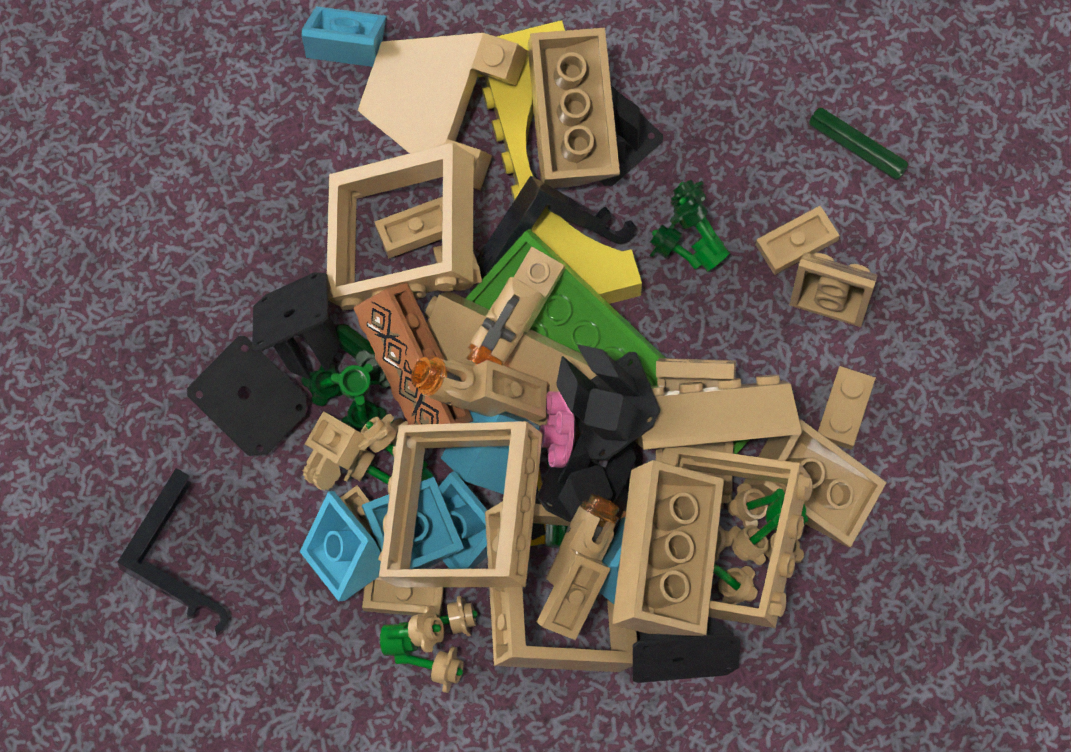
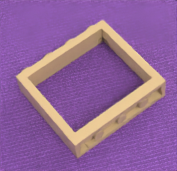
M452 142L329 174L328 301L340 306L343 311L353 310V307L384 289L403 283H408L415 299L425 297L428 292L437 290L453 291L454 286L472 283L474 155ZM443 177L442 262L355 282L357 198Z
M527 421L399 425L396 446H393V473L388 481L389 503L387 514L383 519L384 541L382 552L378 558L381 561L379 577L395 587H526L543 433ZM509 446L495 569H410L425 448Z
M681 446L665 447L661 459L662 463L688 470L787 484L759 608L710 601L708 617L776 628L778 616L781 617L786 608V594L784 593L786 580L791 578L795 568V556L792 554L795 540L800 539L803 532L804 519L801 514L804 501H808L812 493V479L800 463Z
M503 501L485 511L488 569H495ZM535 504L533 523L570 525V522L546 511L542 504ZM623 511L621 518L625 517L626 511ZM489 587L494 666L621 672L633 666V644L639 641L636 631L612 625L614 604L608 599L611 651L526 646L522 587Z

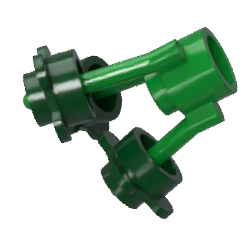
M692 180L681 182L673 190L675 196L671 198L672 202H670L674 206V216L670 219L672 224L669 228L662 224L658 230H653V238L649 243L654 245L655 248L650 253V257H653L657 252L666 258L671 250L686 259L694 269L702 265L708 272L730 254L706 218L708 210L702 203L706 199V195L702 190L704 188L703 181L695 184ZM677 223H680L684 229L695 226L702 236L691 246L695 251L694 254L677 243L682 236V233L674 228Z
M360 351L355 358L358 365L346 367L341 374L335 371V366L331 363L327 371L320 365L318 370L309 372L310 379L301 378L302 385L309 389L312 394V402L316 406H324L327 400L335 395L341 396L344 394L347 398L355 399L348 409L347 416L343 417L341 421L359 432L372 418L379 417L382 420L386 416L385 410L382 407H376L372 402L364 399L363 396L368 393L370 385L379 384L384 388L390 386L383 369L375 359V354H369L367 351Z

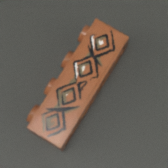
M408 283L386 288L353 307L358 317L359 326L366 334L373 348L375 359L383 369L391 386L392 395L399 403L408 425L470 423L473 421L469 410L443 404L422 394L424 367L435 358L443 360L444 358Z

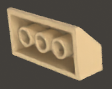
M605 28L531 33L527 46L541 181L552 188L580 186L618 176L620 170Z
M779 375L757 376L756 383L741 384L740 378L721 379L717 381L718 387L703 388L702 382H688L679 384L678 391L664 392V386H651L661 411L653 428L637 438L635 442L645 450L801 434V425L791 383L785 380L780 381Z
M655 460L631 470L612 625L648 634L706 635L724 479Z

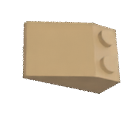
M805 253L798 266L789 305L861 327L877 274L871 273L868 268L862 265L850 264L848 266L834 262V259L826 254L815 253L811 255Z
M799 419L801 434L769 437L758 457L800 463L812 479L810 499L804 501L806 507L805 515L808 517V521L805 524L846 547H851L887 482ZM746 478L744 481L752 489H758L763 492L765 496L771 495L779 488L784 493L786 492L787 484L749 478Z

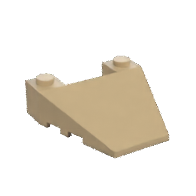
M486 33L383 41L379 46L358 111L409 153L452 142L474 155L473 188L481 190L492 155L480 149L455 142L478 74L516 86L528 51L517 43Z

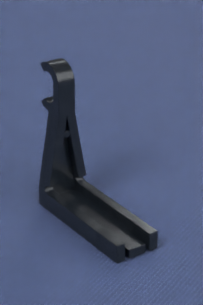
M530 175L476 261L480 269L481 278L483 279L522 234L533 227L547 205H549L548 210L618 244L629 241L635 233L636 226L632 220L624 222V227L621 230L614 231L606 227L607 221L611 219V214L607 207L602 208L596 213Z
M176 468L117 563L121 571L187 606L188 620L195 618V613L200 608H206L218 615L220 622L214 626L216 636L224 632L228 625L226 610L216 602L196 592L149 562L144 561L191 485V482L188 481L190 476Z

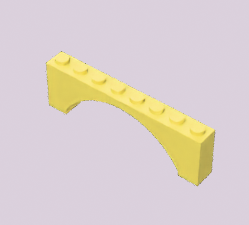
M561 20L497 37L517 43L528 51L527 44L531 33L565 31ZM528 53L516 86L484 76L487 87L482 88L487 110L494 108L497 118L491 121L495 139L497 142L503 141L506 152L501 153L506 175L513 173L516 185L510 186L513 201L530 175L533 176L526 152L528 131L534 114ZM549 205L544 208L531 230L605 301L611 304L641 296L642 282L632 249L620 251L603 245L582 234L569 225L561 216L548 210Z

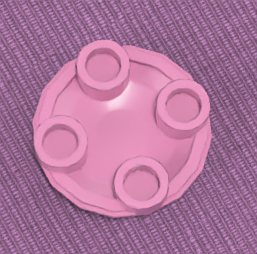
M549 391L546 397L547 423L546 425H541L539 430L543 433L541 448L548 449L550 467L564 468L569 461L574 447L576 420L575 415L568 408L561 393Z

